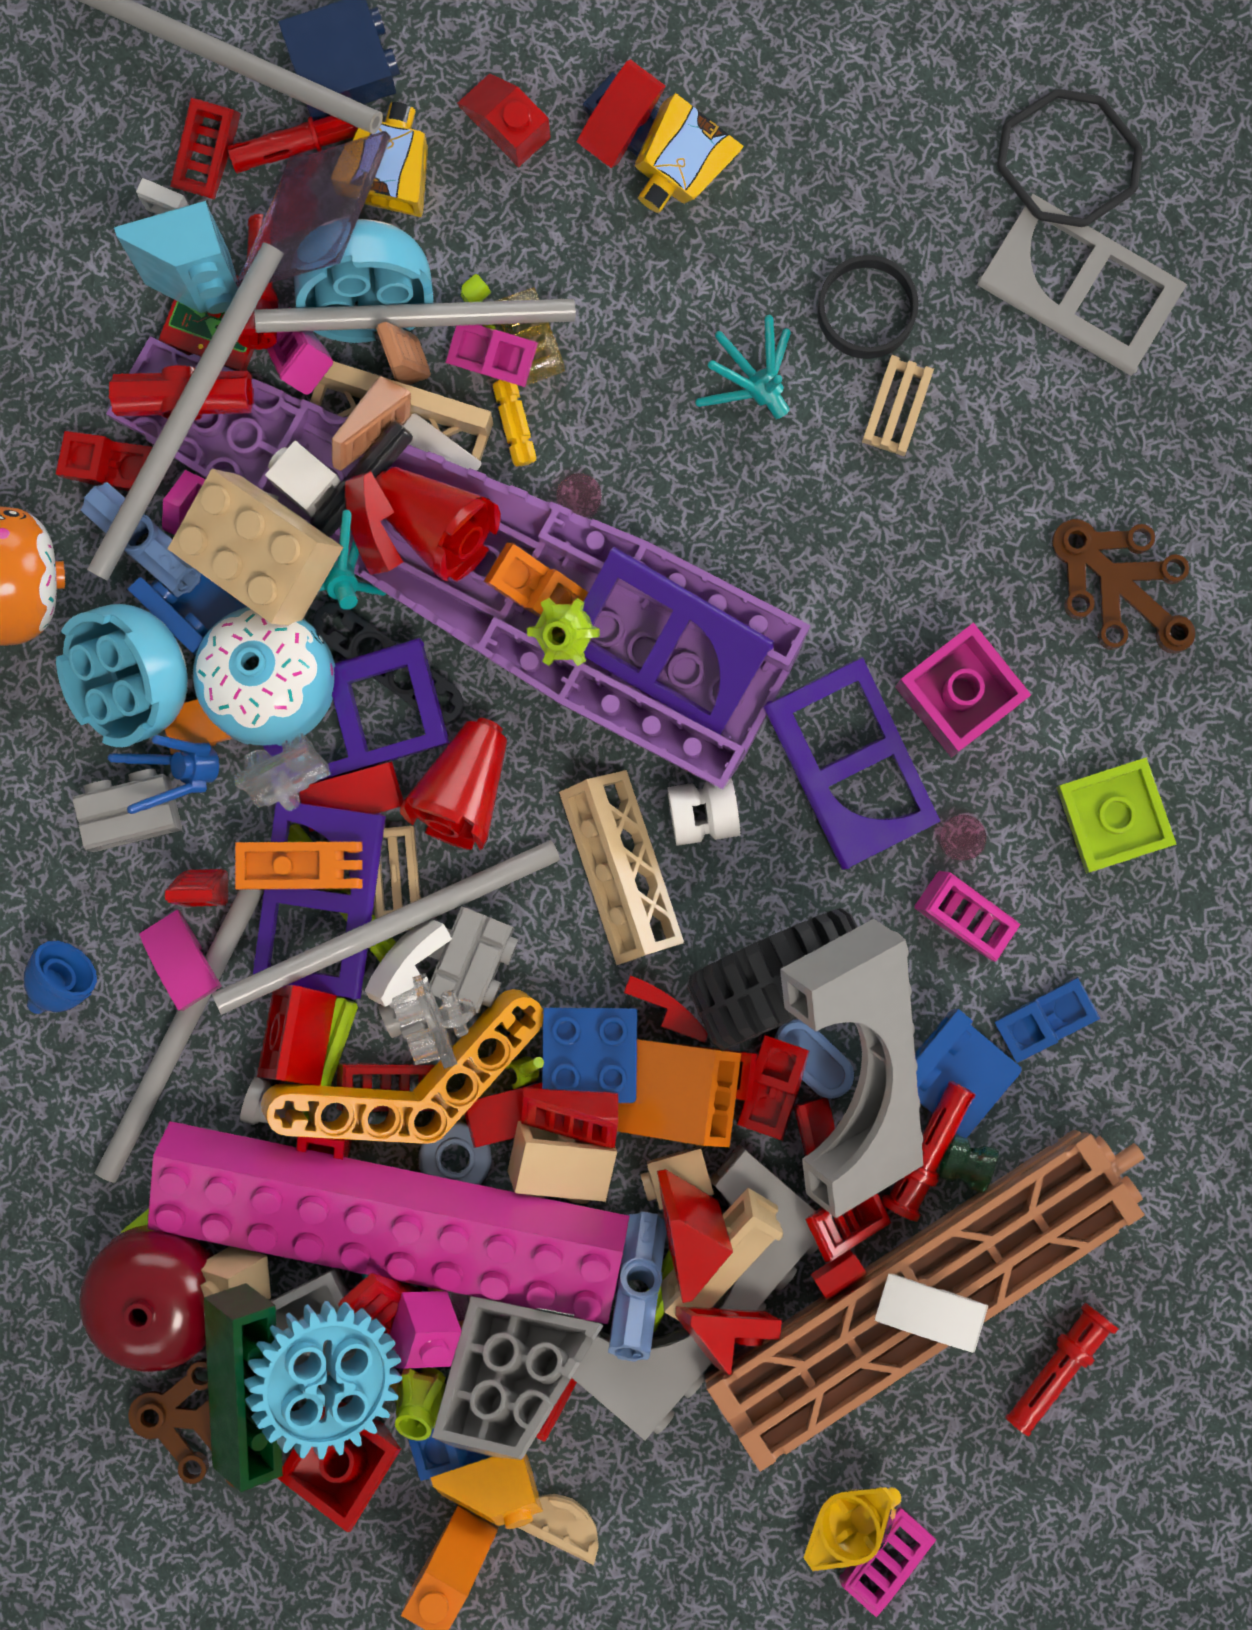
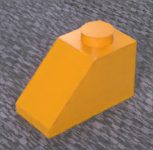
M526 1454L522 1460L490 1457L430 1477L433 1487L442 1496L497 1526L505 1524L506 1529L527 1525L533 1521L532 1515L543 1512L530 1461Z

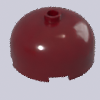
M148 1225L129 1229L116 1236L94 1258L86 1271L81 1285L79 1307L82 1323L89 1339L105 1357L131 1370L155 1372L168 1370L187 1362L206 1345L204 1294L200 1286L206 1282V1279L201 1269L205 1266L207 1259L214 1256L210 1249L206 1250L193 1238L147 1229Z

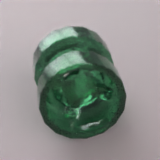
M955 1134L941 1160L938 1177L951 1182L962 1178V1181L967 1183L968 1188L984 1193L993 1177L999 1150L985 1145L979 1148L975 1146L971 1148L967 1138Z

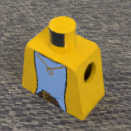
M673 94L664 100L660 106L635 162V167L650 178L638 196L639 201L650 210L660 213L671 196L684 204L694 200L741 151L743 145L678 94Z
M391 102L385 123H381L379 130L375 134L358 128L335 179V186L341 199L422 218L428 145L425 133L411 129L416 112L414 108L404 103Z

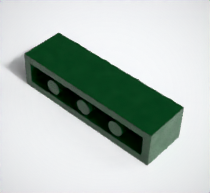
M247 1283L204 1297L212 1467L240 1492L283 1476L282 1450L277 1444V1440L270 1443L262 1432L264 1428L259 1429L251 1416L255 1412L251 1411L245 1399L254 1393H251L244 1384L245 1379L257 1376L248 1365L249 1360L263 1359L264 1357L256 1345L258 1341L271 1344L275 1340L270 1327L272 1325L276 1326V1305Z

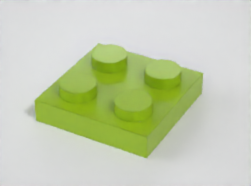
M1147 757L1056 787L1086 874L1176 845Z

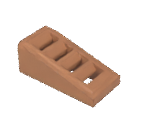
M383 322L378 324L376 329L395 381L411 385L429 378L431 375L430 368L419 339L411 332L391 323Z
M382 376L376 379L332 437V463L335 469L342 471L366 453L391 422L396 421L403 424L410 417L411 393L406 388Z

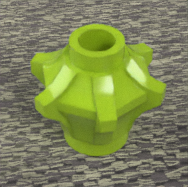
M550 598L541 602L543 612L536 626L527 628V636L535 637L545 653L542 662L549 666L554 660H573L577 666L586 662L584 651L591 638L600 636V628L592 626L590 617L583 611L585 602L578 598L575 599L573 604H556Z
M432 1367L422 1368L419 1373L411 1368L403 1369L402 1381L390 1385L399 1396L398 1400H394L396 1405L395 1428L402 1436L416 1441L425 1440L430 1437L435 1427L446 1388V1377L442 1372Z

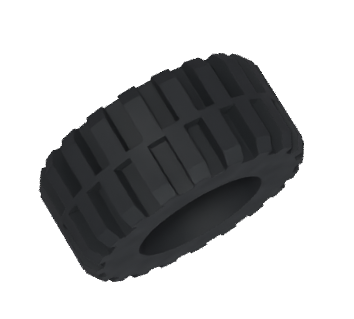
M843 908L823 913L748 945L690 975L687 988L712 1044L723 1051L797 1019L784 1007L780 969L857 928L852 914Z

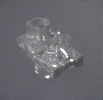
M303 733L282 743L283 752L273 757L266 750L258 749L243 757L244 770L234 775L235 786L239 790H244L258 808L280 802L287 811L294 810L300 805L299 792L309 788L310 784L331 775L329 764L317 753L312 742Z
M426 973L412 977L415 988L392 998V1002L401 1028L426 1019L429 1027L406 1036L415 1065L441 1059L444 1069L457 1064V1060L447 1029L453 1028L457 1037L466 1035L469 1032L466 1023L474 1017L476 1012L474 1004L470 999H457L455 992L448 990L441 994L444 1004L438 1007Z

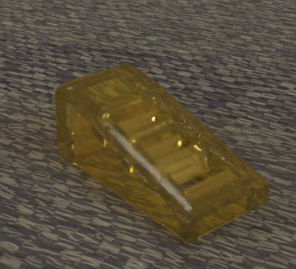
M535 287L496 301L540 299ZM538 323L536 326L514 333L512 327L519 324H500L503 332L528 339L539 334L543 336L544 340L537 342L538 345L535 353L548 349L549 355L532 362L526 385L565 372L564 362L549 323Z

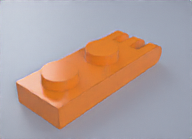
M235 842V889H363V879H344V870H363L362 860H344V852H362L363 842Z

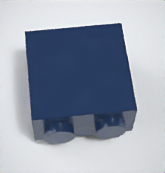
M341 0L278 21L297 75L362 104L396 94L393 77L400 75L392 48L386 50L382 48L379 36L386 34L378 7L369 9L366 0ZM307 105L310 116L313 117L314 121L330 116Z

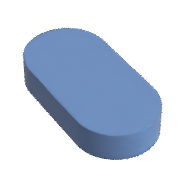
M792 1020L778 1028L775 1039L810 1051L802 1080L816 1094L825 1098H837L844 1095L851 1088L854 1080V1071L851 1063L819 1031H814L801 1020Z

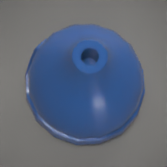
M47 941L40 945L32 953L24 971V989L28 995V1009L35 1014H41L45 1011L64 1012L71 1010L86 1000L97 983L96 970L92 962L82 951L68 943Z

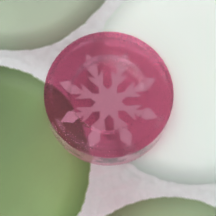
M581 473L572 474L566 477L557 489V504L585 518L593 517L601 506L602 493L600 486L589 475Z
M958 815L949 819L942 826L939 833V844L942 851L949 858L956 861H968L977 857L983 851L986 844V831L981 822L969 815Z

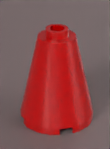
M399 467L383 471L375 478L394 510V513L385 519L439 578L447 582L448 577L454 581L462 580L486 556L489 548L483 545L489 531L494 535L497 534L501 517L498 505L489 498Z
M478 718L477 722H466L404 799L400 807V814L405 820L414 825L418 818L428 826L425 831L427 835L449 845L472 850L476 842L479 850L483 849L489 836L507 747V739L501 734L503 731L502 727L485 718Z

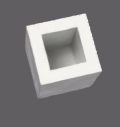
M294 441L289 448L283 447L276 452L269 462L268 468L270 470L265 474L274 487L310 517L317 512L341 483L334 472L297 441Z

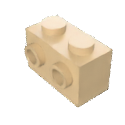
M518 1121L508 1174L514 1192L540 1198L545 1196L560 1197L580 1204L588 1203L590 1200L606 1202L617 1150L616 1147L608 1148L527 1126Z

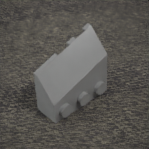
M471 1296L432 1438L467 1451L498 1458L522 1460L603 1325Z

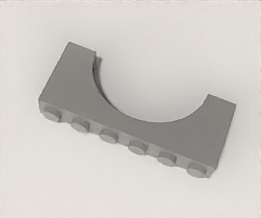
M875 919L866 922L780 969L784 1007L788 1012L814 1031L837 1023L853 1022L860 1035L862 1063L853 1099L842 1120L829 1137L813 1152L802 1158L806 1194L835 1218L924 1165L922 1151L923 1135L919 1113L920 1099L916 1075L918 1066L915 1059L913 1037L915 1028L912 1021L910 999L912 989L909 983L907 961L909 951L906 939Z
M739 1144L710 1178V1181L722 1193L729 1207L747 1188L775 1203L778 1206L776 1219L783 1230V1237L780 1241L775 1239L712 1308L764 1311L766 1308L765 1299L775 1288L782 1290L792 1280L797 1272L794 1265L806 1252L811 1255L818 1249L817 1243L805 1220L816 1210ZM684 1327L667 1335L652 1338L649 1359L637 1360L635 1362L621 1360L617 1356L608 1353L610 1334L600 1330L572 1378L643 1440H646L652 1432L659 1434L672 1420L675 1414L672 1409L683 1396L690 1398L700 1388L705 1380V1375L702 1373L712 1362Z

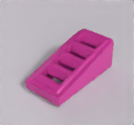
M312 331L277 332L276 344L267 349L280 379L306 395L314 390L333 365L330 354Z
M938 871L914 906L921 914L992 962L998 960L1021 925L951 872ZM950 890L953 891L947 902L940 910L938 907L940 906ZM965 899L969 903L955 921L951 917L961 901ZM980 909L984 912V915L973 931L970 932L967 930V927ZM995 919L1000 925L986 944L981 938Z
M899 1507L896 1510L893 1526L883 1547L889 1542L905 1559L899 1564L882 1547L867 1563L847 1567L838 1577L839 1581L847 1592L877 1617L892 1600L935 1543L936 1539L903 1508ZM899 1526L918 1542L913 1550L894 1534ZM875 1558L893 1572L888 1579L871 1565ZM864 1573L880 1587L875 1594L859 1581Z

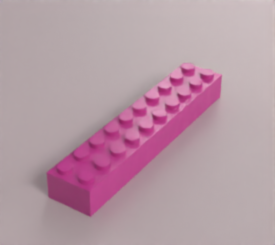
M171 1121L153 1155L147 1229L367 1275L374 1273L396 1281L532 1309L541 1308L571 1314L575 1318L608 1324L630 1217L628 1215L526 1194H518L343 1157V1160L333 1158L334 1155L306 1150V1153L297 1151V1147Z

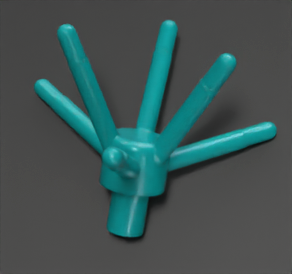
M772 315L765 316L766 368L758 372L753 369L723 332L717 331L715 338L749 379L716 361L710 360L707 364L709 369L745 389L697 398L695 400L696 406L702 407L753 398L759 406L766 404L775 419L785 416L790 411V408L781 396L784 386L781 383L782 376L777 374L791 335L790 329H783L775 350L774 319Z
M347 509L342 513L339 544L344 548L319 590H326L330 597L338 600L339 605L343 609H351L357 605L356 591L380 596L386 595L385 592L372 584L357 581L354 569L359 551L353 539L349 552L352 514Z

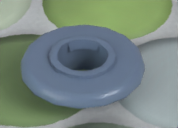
M457 1121L445 1136L437 1142L421 1144L418 1153L421 1173L481 1185L486 1179L492 1163L490 1145L473 1148L467 1123ZM450 1144L460 1145L466 1149L467 1153L469 1152L468 1164L459 1173L448 1171L441 1164L442 1153Z

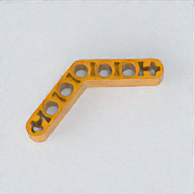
M511 989L504 991L495 999L492 1007H488L413 1091L276 1084L264 1093L261 1100V1111L271 1129L285 1136L421 1144L435 1143L445 1136L539 1032L543 1025V1008L536 1000L521 990ZM517 1006L525 1014L520 1021L512 1014V1011ZM499 1024L510 1032L507 1037L496 1029ZM495 1038L497 1044L493 1054L486 1058H479L478 1048L480 1044L486 1039ZM464 1073L465 1083L463 1087L456 1092H447L446 1085L449 1078L454 1074ZM285 1101H290L296 1110H287L285 1117L280 1118L275 1109H283ZM336 1102L343 1104V1110L338 1119L330 1122L321 1120L322 1111L327 1105ZM382 1105L388 1106L389 1113L383 1122L374 1125L368 1123V1116L372 1109ZM427 1108L434 1109L433 1120L424 1127L414 1126V1120L419 1111ZM302 1111H308L309 1120Z

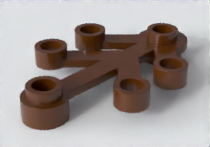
M1068 520L1056 529L1052 537V548L1055 555L1067 564L1068 597L1064 603L1067 615L1073 619H1083L1094 609V598L1086 591L1087 566L1100 579L1102 627L1098 633V640L1104 648L1108 650L1118 649L1128 639V629L1121 622L1120 596L1156 628V641L1162 650L1167 653L1176 654L1190 647L1195 639V628L1192 622L1184 616H1171L1133 582L1163 580L1167 584H1177L1186 578L1189 573L1188 561L1183 556L1175 554L1168 556L1163 561L1112 563L1100 551L1128 548L1129 551L1135 554L1145 553L1155 543L1153 529L1148 525L1138 524L1129 531L1096 532L1089 523L1083 520ZM1135 532L1145 534L1147 537L1146 546H1138L1134 543L1133 534ZM1077 534L1081 536L1084 542L1083 547L1079 549L1073 548L1068 541L1069 535ZM1174 562L1180 566L1181 574L1179 577H1173L1167 572L1168 563ZM1073 598H1083L1087 604L1086 611L1078 612L1072 607ZM1177 625L1183 628L1185 632L1183 640L1178 641L1171 636L1170 629L1172 626ZM1107 628H1115L1120 632L1121 637L1118 643H1112L1107 639Z
M207 1358L196 1360L188 1369L187 1375L165 1393L148 1391L139 1395L131 1404L128 1413L129 1423L133 1431L145 1439L158 1438L179 1463L178 1474L180 1478L189 1484L198 1483L204 1478L209 1469V1461L203 1453L192 1450L177 1428L194 1429L211 1450L209 1399L197 1409L177 1406L196 1389L205 1390L208 1388V1381H200L195 1376V1368L205 1367L207 1369ZM292 1406L291 1411L299 1410L301 1407ZM147 1409L155 1410L159 1415V1421L154 1424L147 1422L144 1418V1411ZM190 1460L198 1462L201 1466V1473L194 1475L188 1472L186 1462ZM226 1480V1482L230 1486L234 1487L229 1481Z

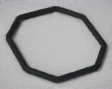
M1055 89L1004 123L997 168L1035 218L1040 221L1085 227L1135 194L1139 184L1143 148L1105 98L1099 95ZM1056 98L1098 105L1134 149L1129 187L1084 218L1041 211L1006 166L1011 128Z

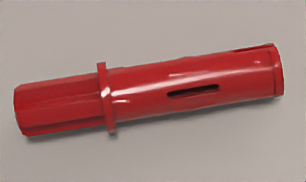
M334 116L315 121L313 117H308V122L301 123L298 126L268 133L245 142L228 145V152L234 170L238 174L251 168L287 159L290 156L317 149L318 153L323 152L322 146L354 137L358 127Z

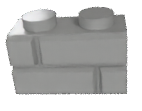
M146 769L129 774L130 782L112 786L111 780H103L85 785L84 794L73 796V804L77 820L79 821V830L85 850L98 852L181 831L182 824L176 799L134 814L127 812L129 805L173 789L170 777L164 774L157 775L156 769Z
M461 906L450 932L452 940L445 944L426 992L476 1013L481 1012L483 1005L491 1008L501 986V982L494 980L500 963L510 964L519 939L511 937L515 928Z

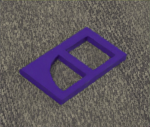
M613 547L609 551L604 565L584 600L583 611L590 617L592 626H594L619 578L669 607L673 612L641 670L592 641L589 642L584 651L585 657L681 715L721 735L768 652L773 649L774 641L616 547ZM690 621L700 627L708 636L719 662L720 685L712 712L658 681L660 674Z
M417 638L335 663L332 697L348 758L293 774L290 758L291 743L281 746L277 744L263 745L275 793L279 794L304 785L345 775L449 744L424 642L421 638ZM408 666L426 735L369 751L351 683Z
M859 657L773 701H768L763 706L842 870L849 869L851 866L941 822L863 657ZM857 681L883 737L819 769L793 713ZM892 755L918 810L894 818L865 817L845 808L837 801L828 787Z
M276 800L271 842H288L290 821L316 830L330 842H363L362 852H344V860L363 861V870H349L350 878L363 879V889H351V894L320 889L264 890L253 975L273 966L271 965L279 903L347 913L346 932L372 921L386 816L381 813L371 814ZM368 948L343 959L340 976L314 972L288 985L301 986L336 996L348 997L352 1000L361 999Z

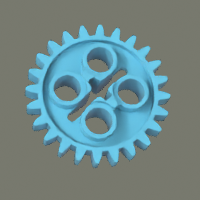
M324 1301L321 1312L317 1315L309 1304L305 1305L304 1319L299 1321L291 1313H287L286 1321L288 1328L283 1331L272 1325L270 1331L275 1340L271 1344L258 1341L256 1344L264 1355L263 1359H251L248 1362L252 1371L257 1374V1376L244 1380L248 1390L254 1393L245 1399L251 1411L255 1412L251 1417L259 1429L264 1428L262 1432L270 1443L277 1440V1444L284 1453H287L294 1446L299 1457L304 1459L310 1448L313 1447L319 1459H324L327 1447L332 1445L340 1456L344 1452V1441L351 1439L356 1446L362 1445L359 1432L363 1429L376 1434L378 1431L372 1422L375 1416L389 1418L390 1416L383 1406L384 1401L398 1400L399 1396L389 1386L402 1381V1376L399 1372L392 1368L401 1362L399 1355L394 1350H391L396 1343L388 1333H384L385 1328L377 1319L371 1321V1317L365 1309L361 1308L354 1314V1310L346 1302H343L337 1314L329 1301ZM326 1340H328V1342H327V1344H326V1348H325V1355H324V1354H323V1344H324V1342H325ZM357 1348L355 1355L350 1360L341 1362L346 1352ZM311 1352L309 1358L304 1363L294 1365L299 1355ZM353 1395L352 1400L346 1406L338 1408V1404L343 1398ZM304 1398L307 1399L302 1408L291 1411L294 1403ZM323 1405H324V1407H325V1416H324L323 1419H321L322 1412H323Z

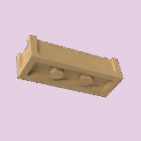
M747 1188L723 1214L733 1253L691 1302L682 1303L673 1269L661 1283L664 1312L677 1319L675 1316L676 1306L712 1308L775 1239L780 1241L783 1237V1230L776 1219L778 1206L750 1188Z

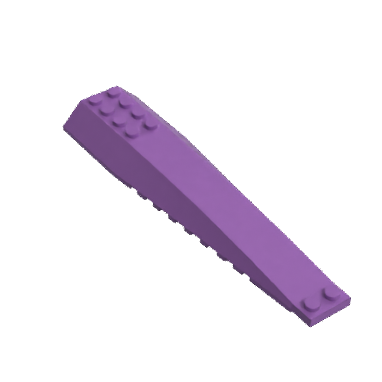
M150 336L129 374L162 373L164 367L173 365L196 367L201 357L195 354L188 356ZM223 366V368H222L221 371H234V370L229 369V368ZM252 379L254 405L252 406L251 413L202 414L200 420L193 422L174 459L204 478H207L211 469L239 474L264 492L279 496L278 502L310 523L311 517L274 487L265 476L270 470L268 465L272 457L281 448H289L294 441H297L334 472L342 482L364 454L342 471L335 469L332 463V437L348 417L338 416L324 410L319 405L304 399H297L280 389ZM110 406L106 413L112 420L145 436L146 440L153 445L168 420L161 415L116 416L112 412V406ZM408 445L389 469L399 467L489 498L498 505L501 513L498 532L494 535L489 531L483 545L489 548V551L471 573L459 581H454L448 577L447 582L439 578L386 519H383L380 522L402 558L403 563L389 572L370 575L359 554L354 573L560 705L723 790L746 756L767 717L763 706L768 701L775 700L780 693L811 625L648 541L595 519L590 520L575 514L566 507L551 501L550 503L515 486L500 483L474 469H467L454 464L440 455L430 451L425 452ZM341 525L335 531V533L332 536H330V538L336 541L338 544L340 540ZM350 531L349 552L354 539L352 531ZM505 544H515L546 567L559 571L587 592L590 591L604 565L609 551L616 547L773 640V649L765 657L723 733L719 735L681 715L587 658L586 662L579 666L573 660H554L550 666L542 662L545 653L535 637L527 636V628L536 626L539 617L483 582ZM619 578L594 624V627L600 628V636L591 638L590 641L641 670L673 610ZM690 621L660 674L658 681L712 712L720 685L719 662L708 636L700 627Z

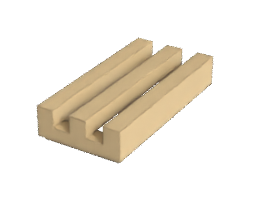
M891 355L862 443L905 456L934 369L927 366L924 369L916 366L917 363L908 361L906 363L900 361V357ZM895 371L904 373L883 437L881 438L875 436L874 433ZM914 376L921 380L900 443L891 441L912 377Z
M414 826L384 828L383 838L388 839L393 910L385 911L380 856L374 900L376 919L403 907L397 837L405 836L410 903L421 899Z

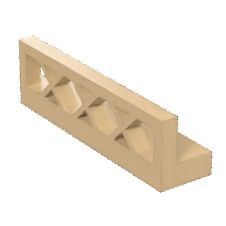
M333 361V365L315 387L310 402L321 406L327 388L344 393L351 408L337 415L348 417L357 406L352 396L362 399L380 376ZM388 379L406 388L411 393L410 416L416 413L421 418L430 421L431 425L439 431L437 423L450 427L442 432L447 437L460 431L478 436L472 455L481 461L493 426L491 411Z
M627 770L586 779L560 791L559 794L616 965L683 944L684 940ZM615 784L620 799L618 809L609 803L604 786ZM622 829L632 835L635 844L633 852H630L623 846L620 837ZM637 872L647 880L649 886L647 896L638 891L635 882ZM652 915L660 920L666 939L655 942L649 924Z

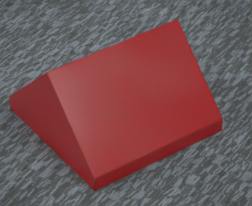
M286 985L273 991L257 1077L303 1085L321 1086L336 995L295 985Z
M666 1169L657 1171L669 1251L682 1303L691 1302L733 1253V1248L719 1201Z
M340 1401L338 1408L344 1407L347 1404ZM323 1405V1412H322L321 1419H323L324 1416H325V1407H324V1405ZM375 1418L372 1422L375 1424L378 1432L373 1434L363 1429L359 1432L362 1445L358 1447L351 1439L344 1441V1452L340 1456L332 1445L327 1447L324 1459H319L313 1447L310 1448L304 1459L300 1458L293 1448L282 1466L283 1476L277 1478L346 1532H351L401 1450L386 1425Z

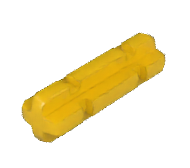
M498 380L493 383V391L496 402L501 404L498 406L507 443L512 445L509 447L512 462L516 467L529 465L536 461V453L533 442L528 440L531 436L522 401L518 400L520 398L518 386Z

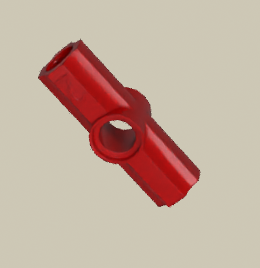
M173 365L164 367L162 373L113 374L112 380L109 382V399L112 412L116 416L161 415L163 418L168 419L196 367ZM221 371L194 421L200 420L202 414L251 413L252 406L254 405V388L252 375L249 371Z

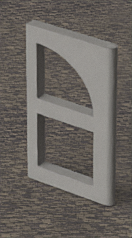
M1032 194L1031 198L1041 211L1070 216L1042 198ZM1025 206L988 268L979 277L977 285L1132 376V374L1137 372V366L1187 284L1089 226L1075 227L1048 222L1093 249L1058 305L1045 294L1035 278L1030 253L1031 240L1038 219ZM1108 258L1162 289L1129 346L1075 315Z

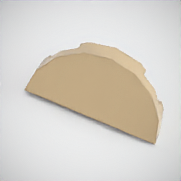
M558 1494L539 1496L543 1512L532 1515L533 1521L518 1528L594 1565L599 1543L596 1524L588 1510L573 1498Z

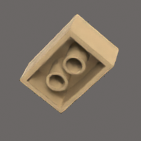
M211 469L172 539L168 550L269 623L289 626L294 622L302 621L344 547L243 476Z

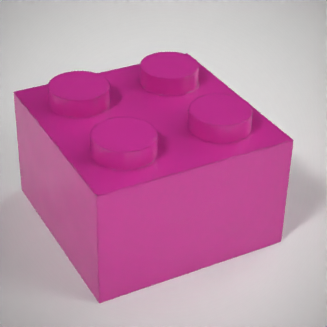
M974 622L901 678L895 686L951 758L1031 696L1030 692Z

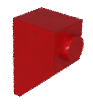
M490 73L457 103L465 114L518 168L551 138L549 118L518 86Z

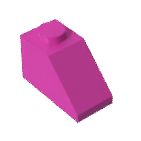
M447 1291L402 1292L390 1332L391 1338L396 1343L391 1350H394L399 1355L401 1362L392 1368L451 1367L462 1331Z

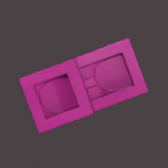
M480 325L456 326L445 363L525 387L538 343Z
M177 909L139 933L146 952L178 1011L186 1010L222 987L200 951L203 949L180 910Z

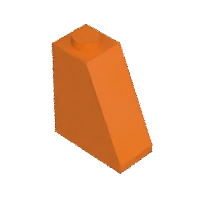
M458 1505L414 1582L401 1616L424 1630H449L469 1595L499 1528Z

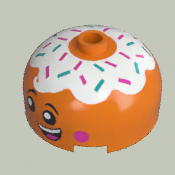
M0 506V646L18 645L40 635L50 623L55 611L57 589H65V569L63 561H55L50 535L36 517L18 508Z

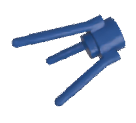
M154 735L152 737L154 744L180 751L175 752L173 755L112 753L108 755V760L114 763L170 765L173 776L185 783V785L129 805L127 812L134 814L190 793L206 792V783L213 782L219 773V758L216 751L209 743H192Z

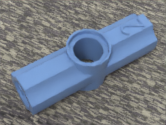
M108 482L101 486H94L84 497L81 512L104 533H107L125 497ZM144 514L124 551L176 597L184 593H190L200 582L201 573L168 550L172 539ZM149 533L145 542L136 546L139 537Z
M648 1212L628 1215L630 1217L620 1264L619 1278L615 1288V1306L608 1353L617 1356L618 1359L633 1362L648 1360L650 1357L658 1292L662 1283L661 1269L666 1238L665 1220L660 1218L658 1214ZM631 1280L643 1281L648 1286L649 1291L636 1292L629 1287L627 1282Z

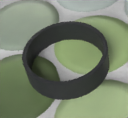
M862 255L850 258L834 268L822 286L817 309L821 330L827 340L846 355L860 359H873L885 356L900 347L909 336L918 313V294L911 277L895 262L875 255ZM859 268L878 269L893 276L905 289L910 302V321L906 329L896 339L881 346L863 347L844 340L833 330L825 313V295L831 284L846 272Z

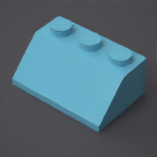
M206 201L114 227L118 240L145 285L199 313L207 311L211 314L226 312L239 288V283L229 250Z

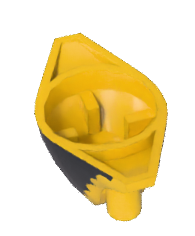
M886 1487L852 1489L831 1496L819 1511L803 1557L812 1571L857 1566L871 1560L882 1549L888 1538L896 1515L894 1507L901 1502L900 1492L893 1487L888 1489Z

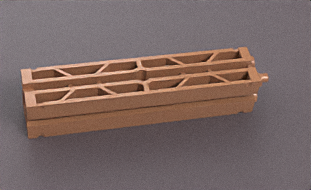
M1077 1130L1070 1131L1058 1139V1142L1054 1145L1046 1147L864 1268L867 1275L828 1301L822 1296L784 1321L781 1325L780 1340L763 1339L762 1346H747L733 1355L731 1375H727L717 1367L706 1373L705 1381L709 1394L738 1435L740 1442L758 1470L761 1472L776 1462L780 1455L788 1454L949 1346L874 1321L888 1274H895L989 1305L984 1322H986L1118 1234L1119 1229L1126 1225L1130 1226L1145 1216L1137 1204L1143 1200L1140 1192L1127 1176L1123 1178L1120 1176L1145 1159L1139 1147L1133 1143L1114 1155L1101 1136L1095 1138L1091 1133L1083 1132L1081 1134Z

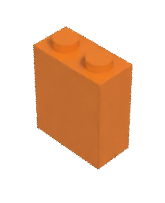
M637 1039L636 1101L634 1103H618L617 1132L701 1146L730 1147L741 1053Z

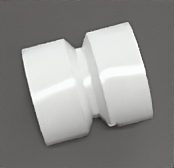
M732 778L723 790L707 781L703 789H697L693 783L667 787L676 846L702 842L705 834H710L715 840L740 836L739 815ZM704 804L706 819L694 820L692 806Z

